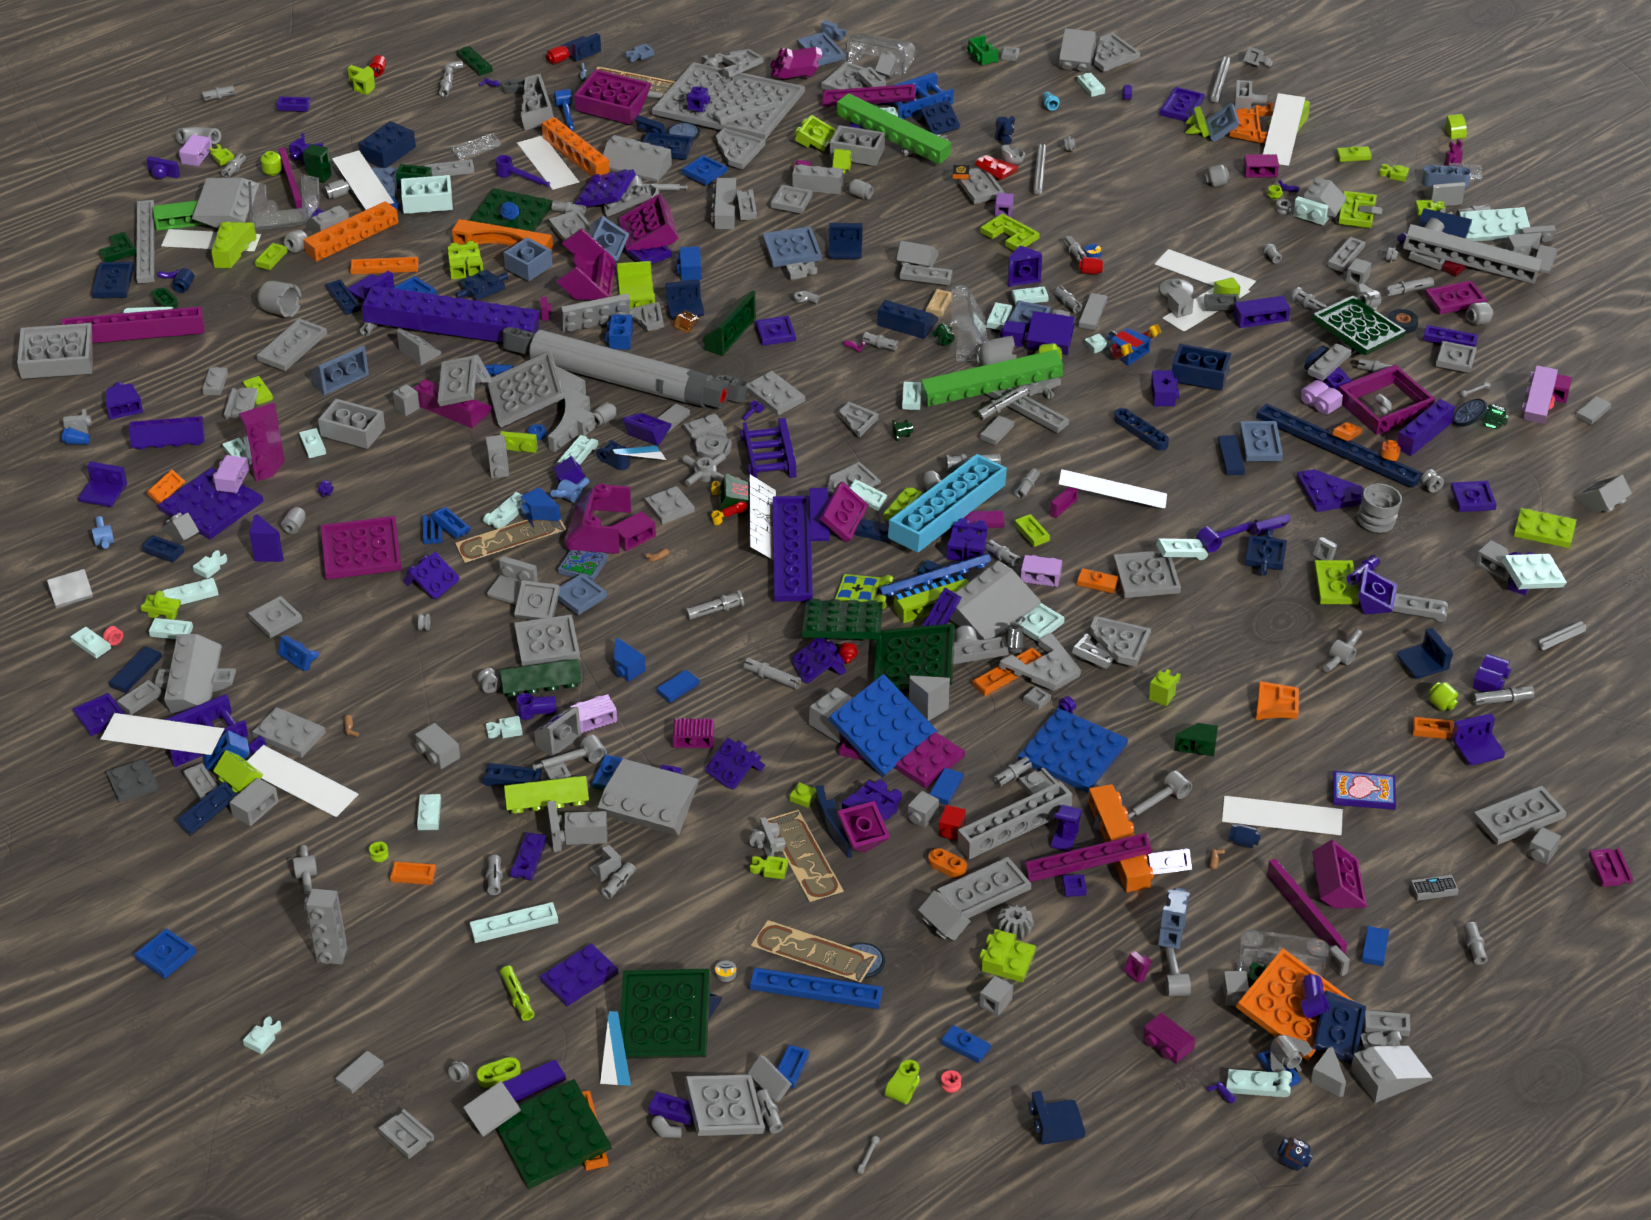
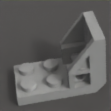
M479 355L442 362L438 403L440 406L474 400L475 386L491 383V376Z

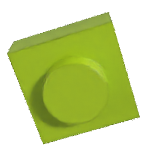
M799 782L790 794V801L808 808L816 797L815 788Z

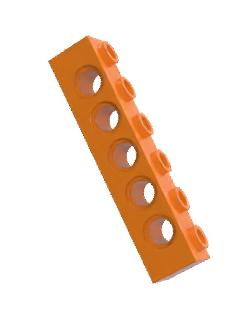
M550 118L542 122L543 139L589 176L603 175L610 172L609 159L557 118Z
M384 201L303 239L305 253L317 262L399 223L397 209Z

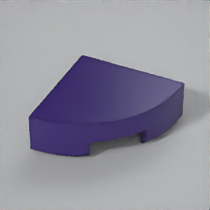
M259 736L248 745L249 754L254 755L263 745L267 746L262 736Z

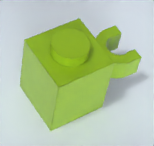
M1169 669L1165 673L1159 671L1150 682L1149 700L1167 706L1175 696L1176 684L1180 681L1181 674L1177 673L1176 676H1172Z

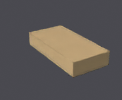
M936 289L926 307V312L942 317L953 297V293Z

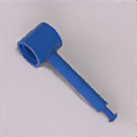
M570 89L554 91L556 106H562L567 126L573 131L575 128L573 127L568 106L572 105Z

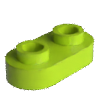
M507 1057L480 1067L477 1071L479 1085L484 1088H491L500 1081L505 1082L520 1075V1062L516 1058Z

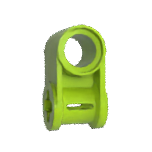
M905 1060L900 1064L893 1078L887 1084L885 1090L886 1097L905 1105L910 1102L914 1091L920 1083L918 1075L920 1069L916 1061Z

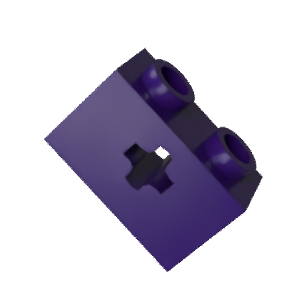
M1173 370L1152 371L1151 390L1154 406H1175L1176 399H1179L1177 377H1174Z

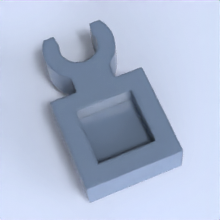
M643 44L634 47L633 51L625 52L626 58H630V62H634L638 58L643 60L654 56V50L649 45Z

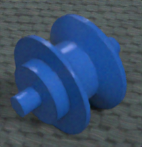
M506 202L501 207V214L508 220H513L518 216L519 208L512 202Z

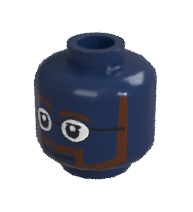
M1294 1136L1288 1139L1284 1138L1277 1151L1280 1163L1295 1171L1300 1170L1303 1166L1307 1168L1313 1157L1310 1154V1145Z

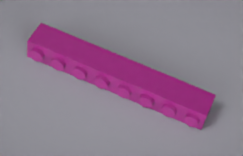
M202 306L62 318V325L91 323L92 344L205 333Z

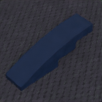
M824 785L815 786L818 811L827 832L845 856L852 858V847L838 817L835 799L826 800Z

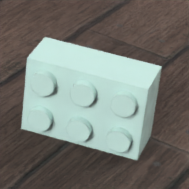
M450 175L401 179L404 214L453 210Z

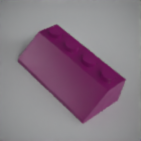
M426 379L413 388L418 392L419 407L470 428L477 425L493 410V406L476 399L440 406L438 403L439 384Z
M275 403L239 413L249 470L256 482L273 477L285 461Z

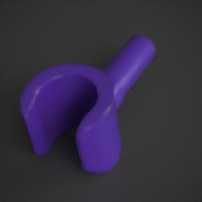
M755 400L750 403L751 408L742 419L746 421L752 413L762 412L764 406Z

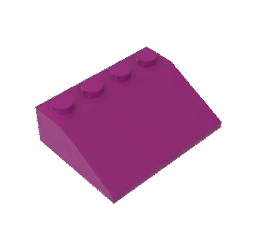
M595 69L574 95L576 111L632 125L636 116L640 114L651 88V83Z
M661 193L618 217L621 229L629 233L625 243L627 251L630 249L659 248L671 245L679 239L671 208Z

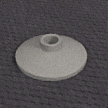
M1169 279L1161 283L1159 291L1162 296L1168 299V293L1184 289L1191 297L1193 286L1182 279Z

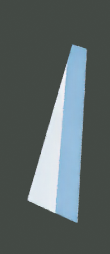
M657 446L613 450L615 454L667 460Z
M609 1011L600 1084L631 1086L618 1012Z

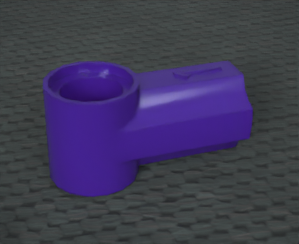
M523 693L517 697V716L520 719H531L534 717V714L556 713L555 696L534 697L531 694Z
M1313 974L1304 976L1302 981L1304 999L1301 1000V1007L1305 1016L1309 1019L1328 1012L1330 1007L1324 995L1321 977Z

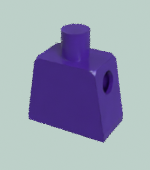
M116 382L113 387L106 389V405L110 420L143 413L140 396L132 384L123 385L121 382Z

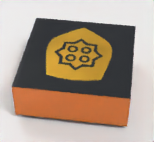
M953 165V179H969L970 165Z

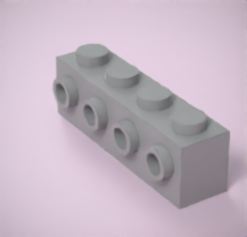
M312 889L304 903V909L308 912L307 924L311 928L310 939H313L312 951L316 954L317 962L342 965L347 951V943L338 891Z

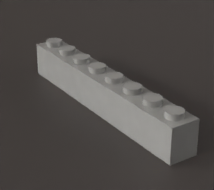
M1410 224L1403 249L1440 259L1443 258L1451 262L1533 284L1536 282L1542 259L1412 224Z

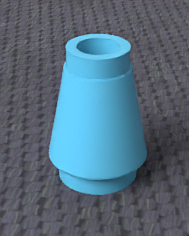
M1045 92L1042 96L1045 108L1056 110L1059 106L1058 97L1050 92Z

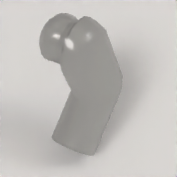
M455 61L445 64L443 70L448 75V72L453 73V70L462 69L463 62Z

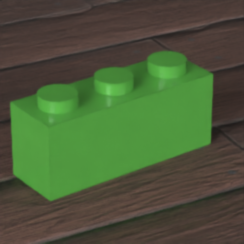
M198 201L153 206L156 230L206 225V223L192 219Z

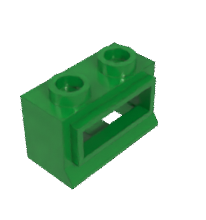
M985 35L968 39L967 52L974 56L976 62H980L981 65L992 62L998 63L999 49H993L992 43L986 44Z

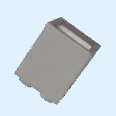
M1065 28L1059 57V68L1090 71L1096 51V32Z

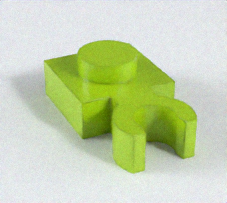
M219 144L216 145L217 149L209 147L210 155L220 166L227 165L230 160L234 159V155L227 148L222 149Z
M1382 164L1379 171L1380 176H1390L1389 179L1403 182L1406 181L1409 174V168L1402 165L1390 167L1387 164Z
M1416 200L1415 203L1418 215L1422 214L1423 208L1438 212L1442 208L1446 209L1444 201L1433 203L1432 200Z
M754 856L752 857L753 865H750V872L753 874L764 872V877L785 879L788 858L767 856V860H763L760 857Z

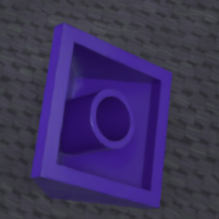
M1021 245L1009 257L1008 287L1041 282V252Z
M644 413L623 417V423L629 436L656 446L660 445L672 425L669 422Z
M258 514L254 515L249 533L254 561H283L279 532Z
M1366 567L1362 571L1358 593L1364 615L1392 612L1397 584Z

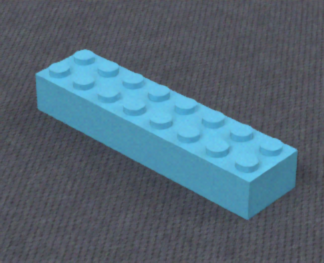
M976 454L889 520L888 538L919 553L954 526V521L958 522L960 518H964L1003 488L1006 483L1007 468Z

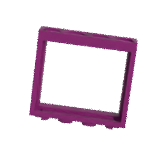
M1396 364L1339 386V392L1343 395L1342 405L1375 435L1413 421L1435 403V398ZM1395 384L1416 404L1378 418L1357 398Z

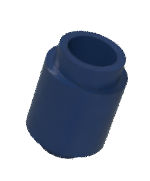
M182 268L179 270L173 280L175 291L184 293L189 289L195 278L194 273L190 269Z
M1242 824L1232 825L1229 841H1233V844L1253 849L1254 845L1258 846L1261 833H1257L1258 828Z

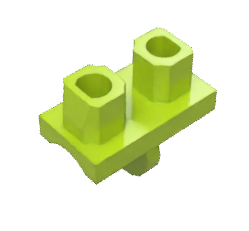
M157 591L156 595L148 594L145 603L141 605V611L147 612L148 616L156 618L161 614L165 615L166 619L175 620L181 601L179 599L167 598L163 591Z

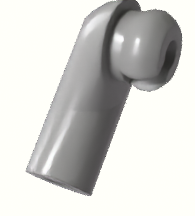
M798 291L794 294V300L797 303L810 301L817 304L820 299L819 295L807 291Z
M1381 394L1375 397V401L1381 405L1379 411L1383 415L1392 410L1390 400Z
M657 1115L652 1119V1128L660 1137H682V1126H670L661 1115Z

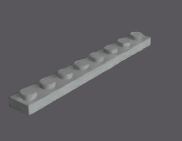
M154 200L137 201L138 284L155 282Z

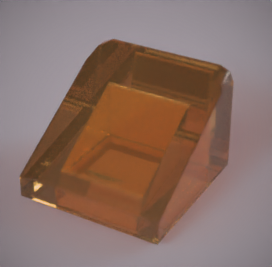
M685 310L677 316L674 326L689 333L698 322L699 317Z

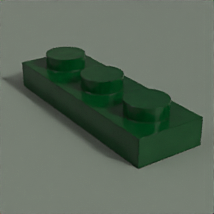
M470 46L456 51L457 57L477 75L482 76L493 72L492 66Z

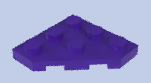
M1315 469L1297 472L1296 478L1316 512L1361 504L1364 491L1362 486Z

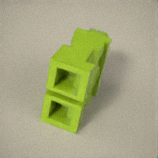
M467 241L464 245L451 243L448 246L451 280L466 278V270H468L469 276L483 270L478 243Z

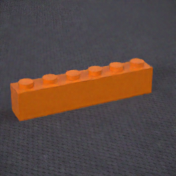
M1113 784L1089 788L1088 803L1095 820L1097 814L1100 816V832L1104 841L1110 842L1134 836L1133 823L1128 820L1127 809L1125 806H1122L1120 793L1116 792ZM1146 855L1114 862L1126 893L1151 887V879L1154 878L1152 867L1147 864Z

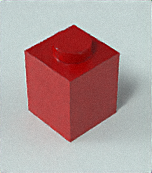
M949 805L945 806L939 821L940 837L958 841V830L965 826L966 809Z

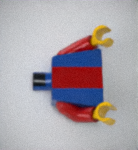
M1159 325L1151 326L1144 333L1136 332L1129 328L1120 333L1111 331L1107 339L1111 341L1110 352L1113 358L1119 359L1129 366L1149 353L1151 338H1155L1161 333Z

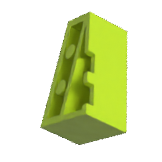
M221 222L211 251L215 268H232L240 259L241 253L249 248V244L252 241L254 242L257 239L254 223Z

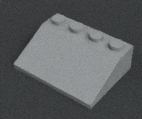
M206 178L192 219L216 228L220 227L221 222H245L258 183L244 178Z
M82 323L21 328L17 360L21 379L92 374V324Z
M997 561L956 592L962 598L950 620L959 626H971L975 629L979 640L996 638L1008 630L1010 622H1017L1021 616L1025 617L1038 607L1041 601L1011 568Z
M622 759L604 789L598 809L606 811L607 817L679 836L699 779Z

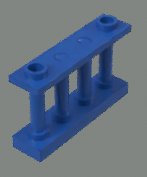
M933 72L895 84H915V95L920 94L923 98L915 99V101H909L905 104L901 102H886L882 104L893 103L898 107V117L905 119L917 115L924 106H930L949 100L950 104H952L954 90H941L937 86L938 75ZM933 90L936 94L929 95L927 91Z

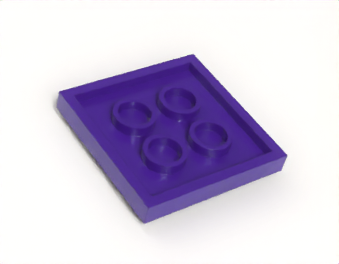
M634 169L593 175L575 204L589 207L618 202L636 176Z

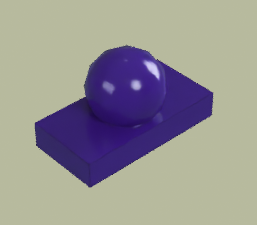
M150 156L146 159L149 173H152L154 178L163 179L166 176L178 178L180 176L178 162Z

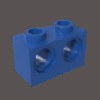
M612 314L611 321H608L607 324L608 332H606V342H609V348L630 349L633 333L632 315Z

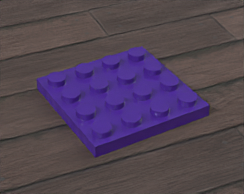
M211 467L159 503L158 508L159 511L170 517L180 512L182 515L189 513L199 530L198 533L210 540L264 502L262 495L241 484L237 493L217 491L215 483H213V475L218 470Z

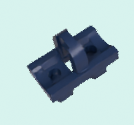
M1011 116L1009 119L1007 117H998L996 119L995 139L996 141L1001 140L1002 145L1012 142L1011 135L1014 133V116Z

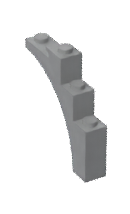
M557 366V372L565 396L560 401L565 408V413L557 428L548 435L549 450L553 452L563 447L567 442L575 438L576 435L585 436L595 428L594 414L590 412V397L585 395V380Z

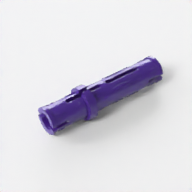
M1372 555L1368 559L1363 560L1360 566L1347 576V582L1353 581L1351 585H1356L1361 580L1364 567L1374 571L1375 567L1380 564L1379 557L1374 559L1376 555Z

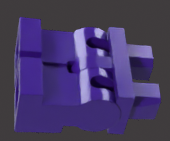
M960 518L958 522L954 521L951 538L947 545V560L963 561L965 553H967V559L985 554L988 531L986 522L978 520L976 524L969 523L965 518Z
M881 779L875 783L868 781L856 794L853 793L842 802V809L875 801L883 821H885L898 811V804L902 800V792L896 788L888 792L887 784Z

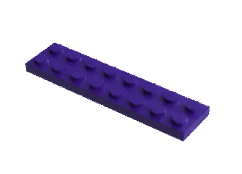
M773 496L775 602L813 599L810 496Z

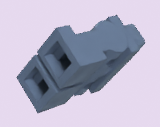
M1168 889L1166 906H1164L1159 946L1180 949L1190 895L1185 889Z

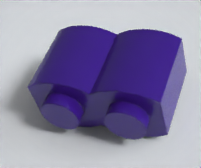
M1487 654L1474 677L1472 688L1483 692L1502 690L1505 684L1504 679H1508L1511 674L1510 661Z

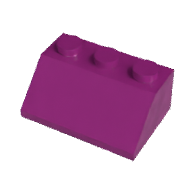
M1332 839L1312 851L1316 881L1319 887L1318 895L1321 901L1333 908L1367 907L1358 858Z

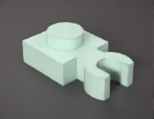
M217 550L213 552L211 558L205 556L193 565V570L195 573L208 579L221 569L220 565L227 562V555L224 554L220 557V551Z
M519 716L499 719L500 723H486L488 738H495L501 734L503 738L522 735Z
M270 1016L264 1020L263 1027L256 1025L243 1039L244 1046L262 1054L275 1040L274 1034L281 1030V1022L277 1021L276 1024L271 1025L272 1018Z

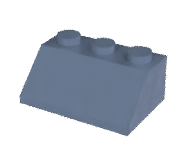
M361 346L317 366L311 371L313 386L323 395H326L369 375L365 347Z

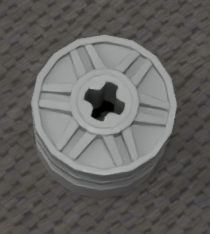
M1376 483L1367 486L1363 491L1357 513V520L1360 525L1367 530L1378 533L1392 530L1396 524L1402 503L1401 494L1394 487L1387 484Z

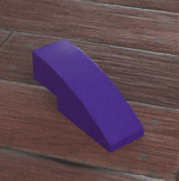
M810 488L811 541H829V527L820 520L828 503V488Z

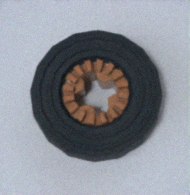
M1396 309L1388 315L1389 320L1406 330L1405 334L1415 331L1418 327L1419 319L1413 311Z

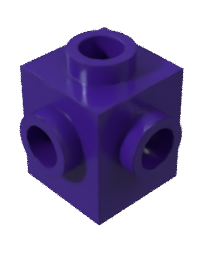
M692 87L691 91L687 94L688 110L700 112L705 110L707 104L710 103L708 88Z

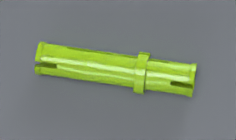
M503 967L500 970V975L503 977L510 992L513 1006L518 1009L523 1021L531 1020L535 1013L529 1004V996L524 993L513 967Z

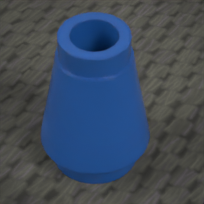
M71 427L69 429L64 428L62 442H65L66 445H88L90 434Z

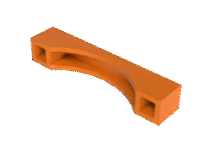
M459 219L452 229L453 243L464 245L467 241H474L478 244L498 243L514 246L528 237L551 249V252L553 250V238L550 234Z

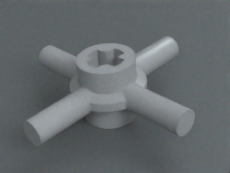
M721 453L713 460L704 457L698 461L685 455L683 462L695 468V473L685 480V484L689 487L697 480L709 482L713 478L722 482L724 475L716 472V466L726 459L725 454Z

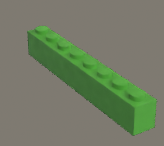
M848 93L837 102L838 116L867 130L885 132V139L939 165L951 155V142Z
M1056 349L922 379V394L929 407L991 393L992 391L1005 390L1022 386L1023 384L1026 385L1062 377L1063 362Z

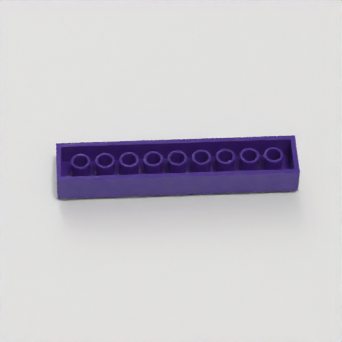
M372 285L363 303V322L503 343V330L508 327L529 331L535 335L539 329V310Z

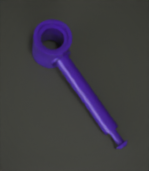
M500 155L496 158L497 176L506 178L513 173L540 185L550 186V181L546 182L543 178L513 167L510 156Z
M1255 519L1252 523L1247 522L1221 532H1215L1210 527H1204L1198 532L1196 539L1201 541L1203 547L1208 552H1215L1222 545L1223 538L1249 530L1258 521Z

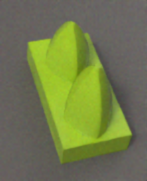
M1198 106L1194 108L1195 114L1186 121V124L1192 126L1185 134L1202 133L1205 138L1210 135L1201 107Z

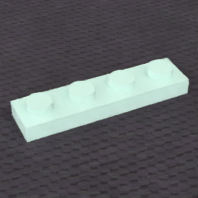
M551 902L470 922V928L475 943L557 924L558 916L554 904Z

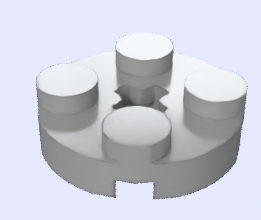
M708 432L707 436H699L695 443L698 458L707 457L713 460L721 453L728 456L732 450L731 440L727 439V435L721 432Z

